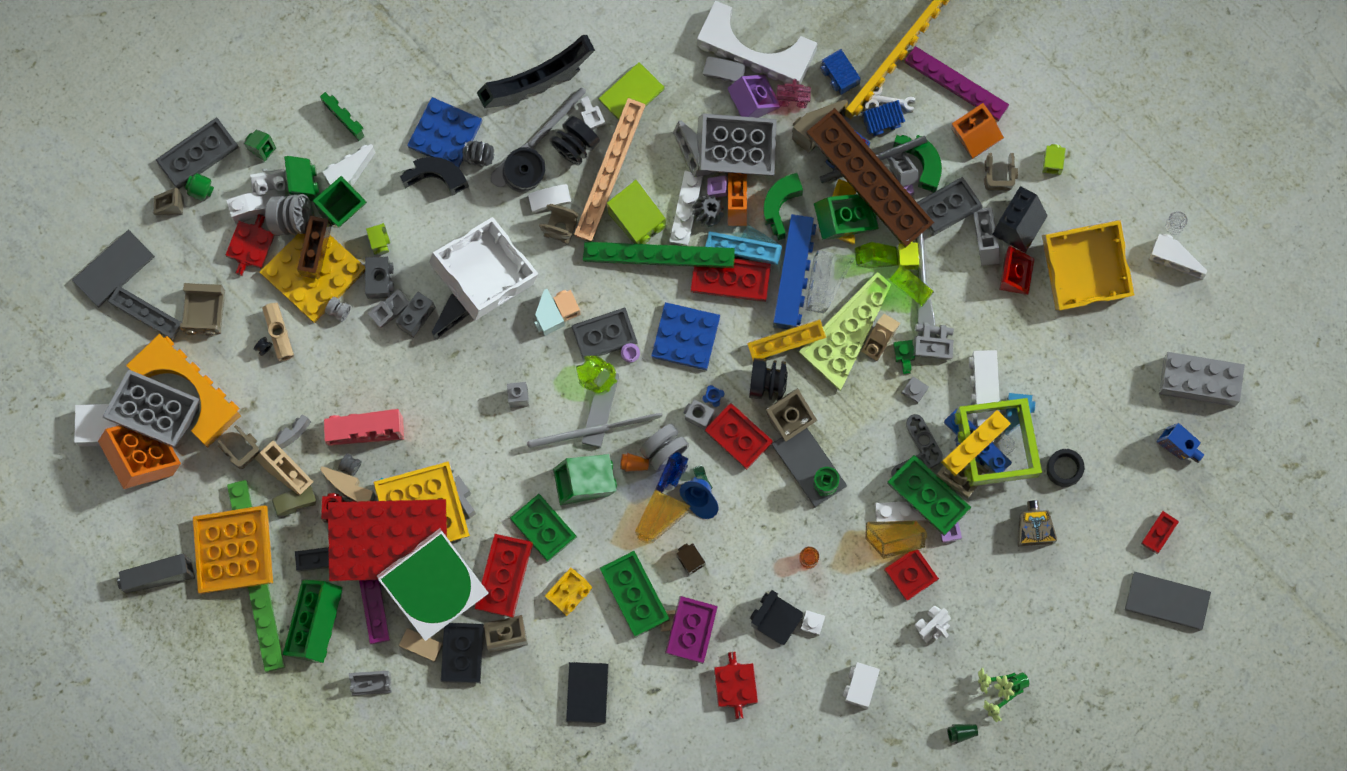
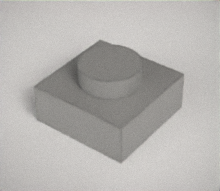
M912 377L902 391V394L918 404L929 386Z

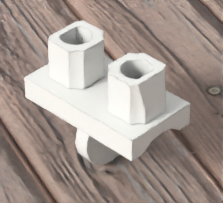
M266 168L262 169V173L250 175L252 192L262 195L266 194L268 190H285L284 169L268 171Z
M933 606L928 612L932 620L927 623L920 619L915 624L925 643L932 637L937 640L940 636L945 639L949 636L946 632L950 627L948 622L951 620L948 611L945 608L941 610Z

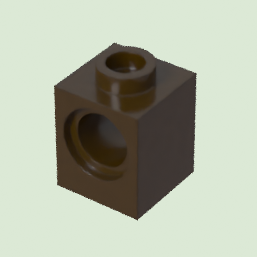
M686 543L678 549L679 552L676 553L677 558L689 576L706 566V562L693 543L690 545Z

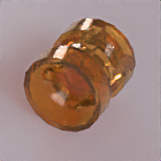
M810 546L802 549L799 558L800 564L806 569L814 568L819 561L817 549Z

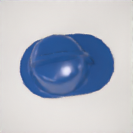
M694 477L691 481L681 485L679 490L680 496L696 516L702 519H711L717 515L719 506L707 481Z

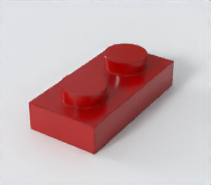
M1162 511L1141 544L1158 554L1179 521Z

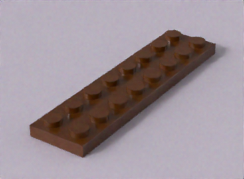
M836 108L831 110L806 132L807 136L905 248L934 223Z

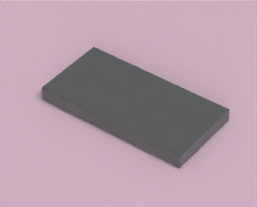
M216 117L158 157L156 161L173 185L180 189L187 184L189 176L203 173L239 148V146Z
M128 229L72 281L99 308L112 296L118 286L122 287L155 256Z
M808 428L786 442L781 437L772 443L773 448L815 508L847 487V484L839 474L838 489L833 495L828 497L821 496L815 491L813 482L816 472L822 467H831L835 470L836 468Z
M1134 571L1125 610L1202 630L1211 592Z

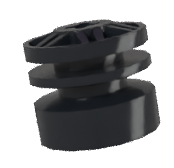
M571 115L562 124L565 132L557 130L556 136H552L549 140L551 145L564 159L579 166L582 163V158L585 159L587 157L584 149L592 151L600 142V139L587 124Z
M754 358L749 398L762 399L764 391H768L769 400H772L773 392H778L777 401L780 400L786 391L788 372L786 361L781 362V369H776L777 360L773 361L771 368H767L766 359Z

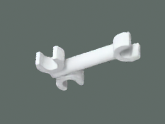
M881 86L877 92H874L875 94L872 99L865 104V110H868L871 104L877 107L879 103L886 104L899 100L900 106L904 107L905 111L913 112L914 107H909L907 103H915V98L907 97L903 100L880 96L883 89Z

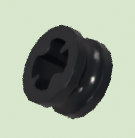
M266 337L261 338L254 346V350L259 351L260 356L265 355L273 345L271 342H267L268 339Z

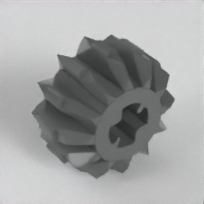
M468 141L465 143L462 151L465 162L479 166L492 164V160H494V147L482 141Z
M708 194L699 197L692 206L694 209L692 215L697 216L695 221L700 220L701 226L707 224L708 227L718 224L724 216L722 212L724 206H720L721 200L716 201L715 195L710 197Z

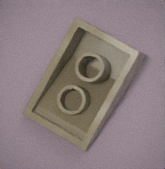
M844 99L806 113L802 118L798 117L793 123L792 140L807 153H810L816 145L807 136L806 132L834 108L844 117L848 101Z

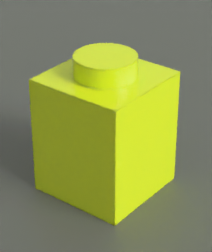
M911 242L906 248L899 243L897 248L899 271L918 270V242Z

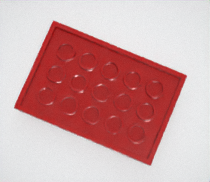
M446 499L328 502L329 581L378 580V574L398 559L411 553L418 544L438 529H441L447 537Z

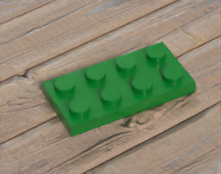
M915 455L887 482L893 490L943 536L971 509L969 504L937 477Z
M635 551L600 567V571L635 638L670 620Z

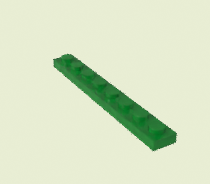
M584 242L583 252L584 262L734 268L735 248Z

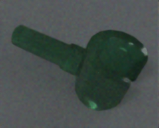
M701 465L694 467L695 477L702 476V479L707 481L712 489L713 487L706 476L704 467Z

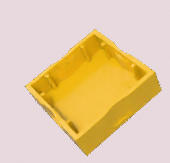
M1121 220L1042 235L1055 310H1064L1099 301H1110L1135 296L1131 273L1125 256L1126 246Z

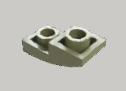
M310 485L301 495L291 490L273 498L272 503L277 517L294 514L299 508L316 505V498Z

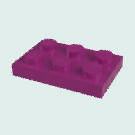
M679 596L665 654L703 664L718 606Z

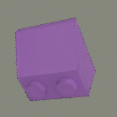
M765 75L741 76L727 88L741 117L759 118L781 107Z

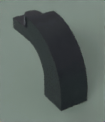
M439 157L417 159L413 161L415 169H408L400 176L405 188L425 178L433 177L440 179L447 185L452 196L469 187L461 170L452 162Z

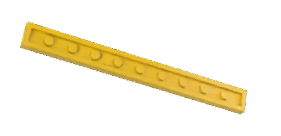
M933 0L846 108V117L851 120L854 115L858 116L865 101L869 102L875 94L873 91L884 84L885 76L888 73H893L897 67L896 63L898 60L902 61L908 53L907 49L917 43L918 35L928 29L930 20L932 18L936 19L941 12L940 8L942 5L946 6L950 0Z

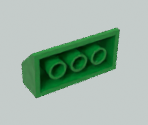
M302 579L283 651L284 656L324 663L343 587L326 581Z

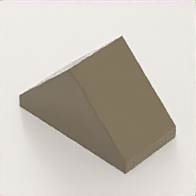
M173 188L154 196L153 214H183V195L179 189Z

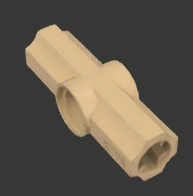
M266 304L262 307L278 361L289 360L294 357V353L279 304ZM276 329H283L280 335H274Z

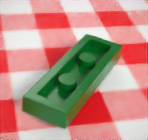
M324 92L320 96L322 103L358 141L364 138L363 126L357 120L354 122L350 118L351 114L346 108L341 109L338 106L339 102L333 95L329 96Z

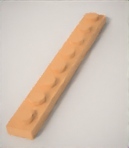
M630 98L627 99L574 233L575 237L588 242L593 241L646 105Z

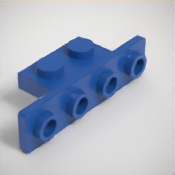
M956 409L944 420V424L957 435L954 441L958 447L961 443L958 441L959 427L954 421ZM968 420L970 434H972L977 427ZM992 442L975 457L976 462L982 466L986 464L994 473L1004 472L1012 464V461Z

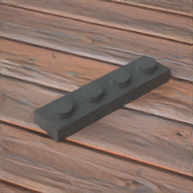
M120 286L116 288L108 300L110 304L172 340L180 330L182 322Z

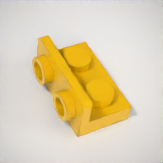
M570 567L545 597L560 609L564 615L568 616L570 612L575 610L580 601L589 594L592 586L584 577Z

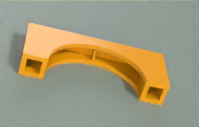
M159 334L126 366L131 371L148 378L159 374H174L190 381L196 387L201 400L200 417L191 432L208 448L241 417L237 412L240 408L233 401L228 403L224 399L226 394L220 388L215 390L211 386L213 381L207 375L202 377L198 373L200 368L194 362L189 364L185 360L187 355L181 349L176 351L172 347L174 342L168 336L163 338Z

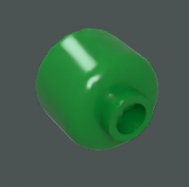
M196 173L193 176H189L185 190H187L188 196L203 201L206 196L211 197L214 187L211 186L212 181L210 178Z

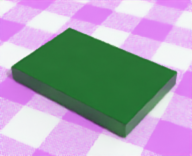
M539 493L510 517L514 525L528 541L533 543L535 549L547 562L577 538L575 533Z

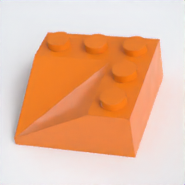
M121 425L105 429L98 440L123 489L173 476L181 465L171 446Z

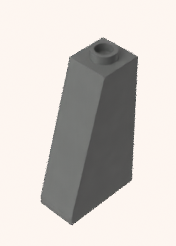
M183 553L120 571L119 578H117L118 588L127 594L195 579L192 560Z

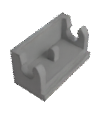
M389 671L349 673L352 696L392 693L391 673Z

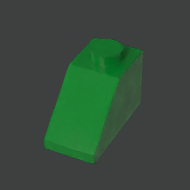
M257 129L245 139L244 144L247 150L264 162L276 149L271 136Z

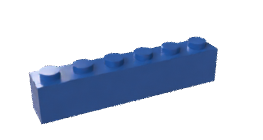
M791 214L773 328L788 330L801 325L802 314H799V308L804 306L805 296L801 295L802 289L807 288L808 278L804 277L805 271L810 270L811 260L807 259L808 253H812L814 242H810L811 235H815L817 224H813V217Z

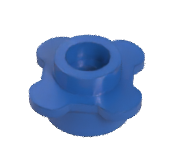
M710 385L707 387L706 395L702 397L704 403H711L713 407H718L725 393L723 390Z

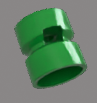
M831 467L820 468L814 476L813 487L819 495L826 497L833 495L837 491L839 485L838 472Z

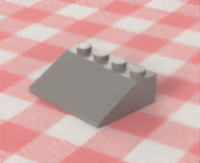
M716 114L700 115L698 117L697 132L700 170L774 176L777 119Z
M128 369L103 418L174 448L192 424L199 410V398Z

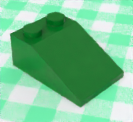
M858 194L827 197L814 203L822 240L879 229L876 214Z

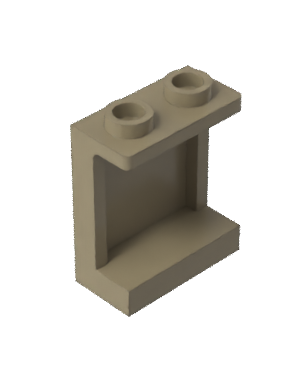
M184 283L185 302L183 322L180 324V329L187 335L204 333L206 336H215V334H221L225 297L223 286Z

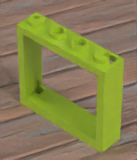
M1028 398L960 406L956 413H954L955 424L959 427L958 441L962 443L970 435L967 414L1017 408L1028 469L978 475L974 458L965 469V477H967L970 486L1038 478L1042 474Z

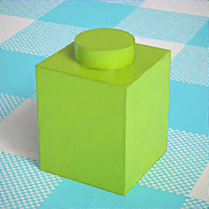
M1058 144L1046 146L1042 173L1061 175L1066 148Z

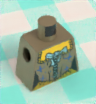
M1038 500L1028 501V512H1022L1019 516L1018 547L1055 544L1057 536L1049 510L1040 511Z

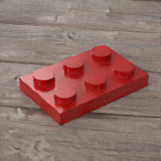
M732 403L705 429V432L746 470L773 443L771 438Z

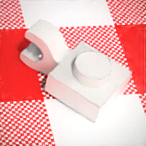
M588 96L581 98V103L585 110L581 112L584 123L592 130L605 125V120L599 107H592Z

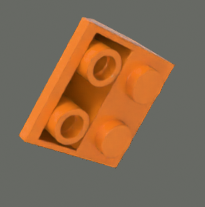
M984 103L952 123V131L972 159L1004 139L994 117Z

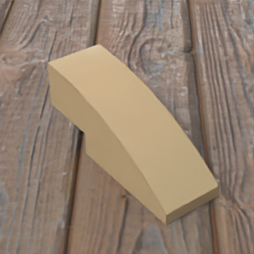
M321 466L320 470L328 481L351 501H374L375 493L359 487L360 481L358 478Z

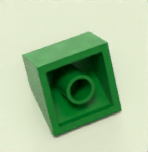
M284 156L290 195L304 194L310 201H313L317 197L316 194L319 193L318 182L314 180V176H317L316 166L312 165L310 159Z

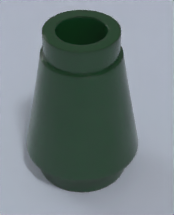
M952 724L947 729L949 741L958 744L978 736L977 725Z

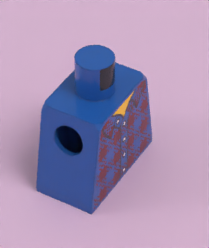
M1180 423L1168 426L1156 441L1180 460L1191 458L1196 463H1199L1204 457V454L1197 449L1201 442Z

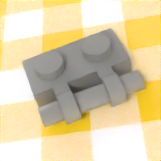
M930 323L915 324V331L922 332V336H916L914 339L913 356L945 360L953 359L954 340L946 339V335H953V328H948L946 325L931 326ZM930 333L938 334L939 338L930 337Z

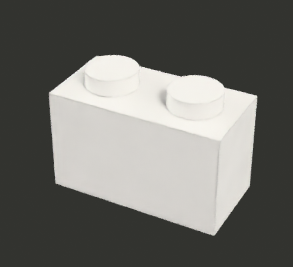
M857 662L856 667L852 666L849 673V678H852L850 686L846 685L843 696L846 697L845 702L868 709L880 669Z

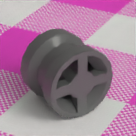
M347 453L341 460L338 470L341 472L345 471L348 475L354 476L359 470L362 461L352 458V455Z

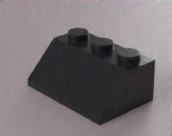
M1020 186L1001 216L992 235L1026 253L1048 216L1038 195Z

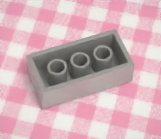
M1167 352L1163 360L1159 394L1236 407L1241 398L1245 364Z

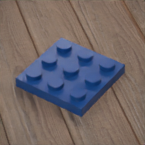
M432 97L407 146L426 156L446 159L459 168L463 161V147L468 141L474 140L483 120Z
M665 302L651 357L707 370L720 315Z

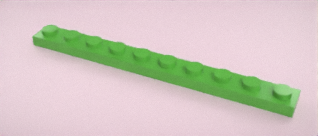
M246 480L227 484L232 510L252 507L248 482ZM269 585L248 587L265 672L283 669L285 664Z

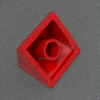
M1008 246L1005 253L999 290L1028 295L1035 259L1012 246Z

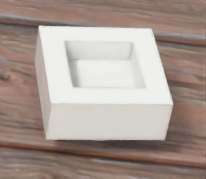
M806 610L801 630L820 635L825 616Z

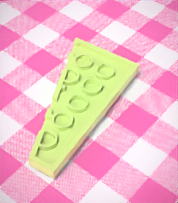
M878 272L825 324L823 329L826 338L806 344L799 351V354L840 392L891 287V284Z

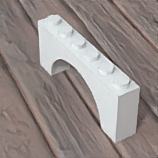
M715 0L697 38V46L703 51L716 53L720 58H728L733 60V62L744 64L756 73L762 72L767 74L773 80L779 79L789 87L795 86L799 88L817 50V42L800 36L793 46L779 53L766 54L753 51L740 43L732 32L730 26L732 7Z

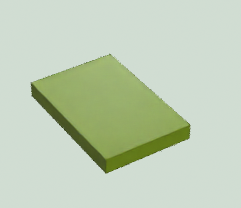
M638 62L599 97V101L619 120L628 98L644 103L647 106L665 90V87Z

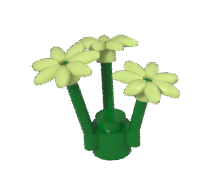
M981 668V671H978L980 678L978 683L981 684L980 689L982 692L987 694L989 684L994 681L998 682V684L994 685V688L999 689L998 696L1002 697L1004 695L1005 699L998 705L989 704L985 700L983 707L988 711V716H992L995 722L1002 721L998 715L1000 714V708L1017 695L1023 693V689L1030 685L1029 679L1023 672L1019 674L1014 672L1009 675L990 678V676L984 673L983 668Z

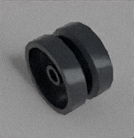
M520 147L513 150L507 156L502 168L503 179L512 190L517 192H529L535 189L541 183L545 174V162L542 155L529 147Z

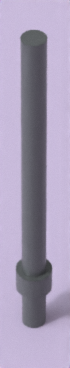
M924 135L878 153L876 156L880 160H884L925 144L928 141ZM836 168L832 172L820 176L821 183L835 178L837 180L843 178Z

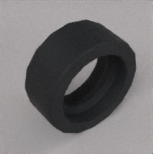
M1060 449L1049 458L1046 469L1049 479L1055 485L1070 487L1081 479L1085 466L1081 455L1076 451ZM1061 457H1069L1077 465L1076 474L1069 479L1060 478L1054 471L1055 462Z

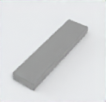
M600 370L586 428L607 424L619 374ZM605 432L583 436L582 444L601 448Z

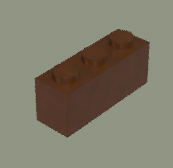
M310 216L297 268L301 276L315 279L320 278L332 227L329 219Z

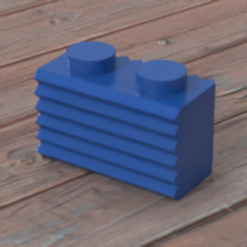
M842 49L822 59L821 71L824 76H829L831 79L830 84L835 92L839 91L843 95L860 84V76Z
M899 100L861 112L867 133H873V136L884 133L883 129L888 127L891 130L902 127L901 123L905 122Z

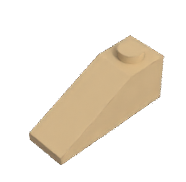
M274 440L255 457L268 473L298 495H301L313 483Z

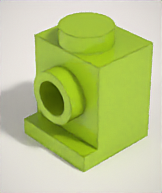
M382 223L366 228L374 255L388 253L387 244H390L388 233H386L385 224Z

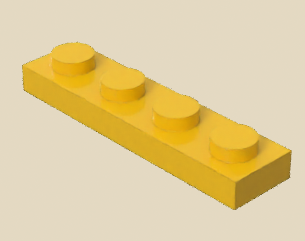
M818 319L748 342L747 344L753 360L754 358L763 359L824 339L826 335L821 320Z
M996 410L941 463L956 476L1011 423Z

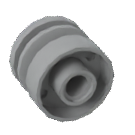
M304 194L271 197L267 202L265 211L268 229L276 236L305 234L309 218L314 216L311 201Z

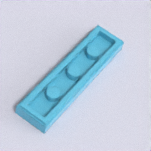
M710 231L705 247L735 248V257L778 265L782 251L781 245Z

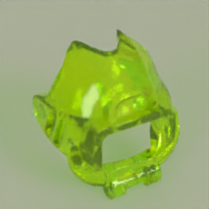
M584 356V364L576 366L579 384L583 388L595 393L609 392L613 384L617 382L614 366L598 356ZM605 368L610 376L599 387L594 383V380Z

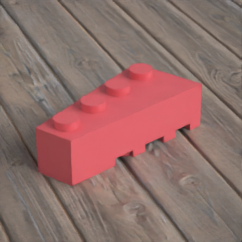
M399 409L349 414L342 417L332 415L324 419L325 442L329 446L404 440L403 416Z

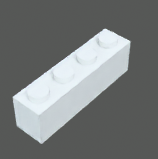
M997 350L973 351L972 357H969V368H973V375H970V387H974V394H971V405L999 402ZM995 411L973 413L972 423L976 424L978 428Z

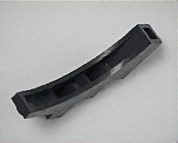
M581 35L562 52L536 67L508 78L486 82L477 91V95L484 108L518 104L527 94L545 92L554 82L571 80L580 71L579 66L595 49L588 35Z

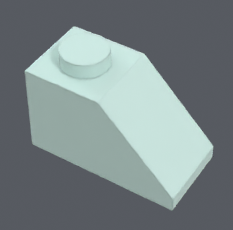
M545 289L535 314L537 321L534 322L539 332L542 331L544 336L565 326L548 289Z

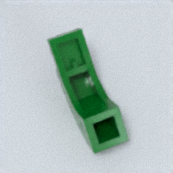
M896 135L893 148L912 141V139L906 135ZM928 141L905 152L917 157L922 164L923 173L918 187L934 193L937 191L940 182L942 163L936 148Z
M798 173L787 175L778 180L770 188L765 198L764 223L765 225L771 224L773 236L776 235L778 240L785 239L786 236L779 214L781 206L787 200L803 195V188Z

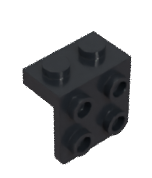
M771 590L769 594L766 592L762 597L760 609H755L750 616L752 620L751 627L780 645H785L802 619L803 612L779 598L778 593Z

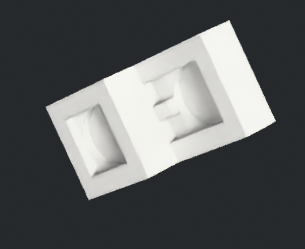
M566 184L528 194L531 210L534 213L547 209V204L563 206L571 203Z

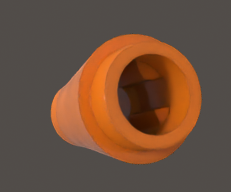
M630 453L622 454L620 469L625 470V472L648 471L649 459Z

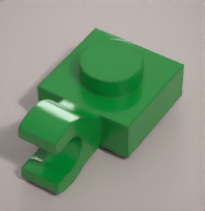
M913 340L893 342L895 361L902 362L903 374H911L910 361L915 360V356H913Z

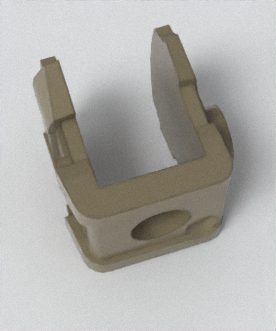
M988 153L985 160V189L989 191L1011 190L1015 185V179H1018V168H1015L1014 153H1010L1008 157L1009 181H993L992 153Z
M547 204L546 207L552 213L548 224H539L541 231L544 232L543 237L557 239L565 244H569L577 223L578 213L567 207ZM558 223H563L566 225V229L564 230L555 226Z
M235 425L234 428L253 449L238 461L220 440L217 441L219 443L218 447L226 456L230 457L229 459L232 464L239 469H244L261 451L255 444L258 441L252 434L246 435L240 427Z

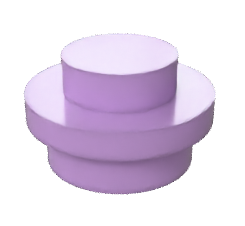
M628 343L622 347L621 356L626 362H634L639 358L640 350L637 345Z

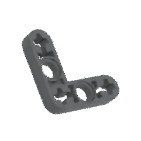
M918 414L910 415L906 421V427L920 451V454L916 455V457L931 469L940 464L943 456L924 419ZM912 419L920 422L918 424V428L921 432H919L917 435H915V433H917L918 431L915 426L910 425L912 423ZM922 435L928 436L930 439L929 444L922 445L919 442V437ZM933 445L934 447L931 448V451L934 455L938 454L937 461H934V459L930 460L931 454L929 450L926 452L924 450ZM908 460L896 465L892 469L891 478L896 474V470H899Z

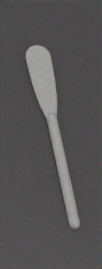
M580 88L528 143L521 147L534 149L541 139L586 93V90ZM505 160L491 174V182L497 187L506 185L502 173Z
M922 233L916 238V243L918 242L920 284L917 323H930L931 326H935L932 302L927 290ZM930 333V337H932V338H936V337H937L936 334Z
M656 413L610 425L601 424L533 439L527 442V446L532 448L605 432L610 428L655 420L662 417V414Z

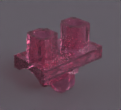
M793 79V84L777 85L779 106L788 107L789 102L794 101L797 102V107L806 108L811 99V87L796 84L797 79Z

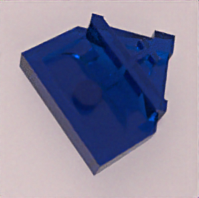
M679 452L672 454L667 461L656 490L663 493L669 484L677 487L682 474L688 468L687 462L689 459Z

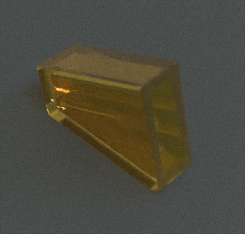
M655 490L635 530V534L638 536L637 539L648 543V541L655 542L690 512V505Z
M917 521L866 522L865 539L883 559L925 548L927 532Z

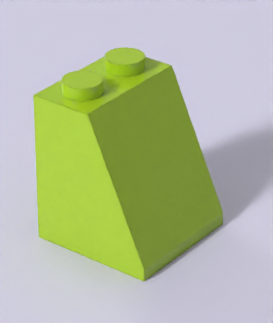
M634 180L607 202L608 215L634 244H646L651 239L650 236L655 232L657 234L665 228L666 218L637 180Z

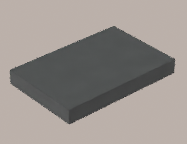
M963 177L917 202L934 222L929 227L933 235L940 233L983 208V205Z
M626 307L571 325L583 361L620 350L628 343L638 344Z

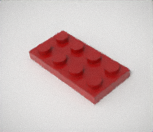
M735 259L734 268L694 267L691 293L766 302L771 264Z
M494 534L482 579V585L486 588L488 594L476 603V610L510 618L514 617L533 545L531 541Z

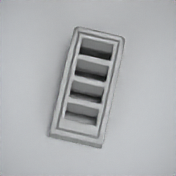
M905 151L887 158L897 180L902 186L918 182V170Z

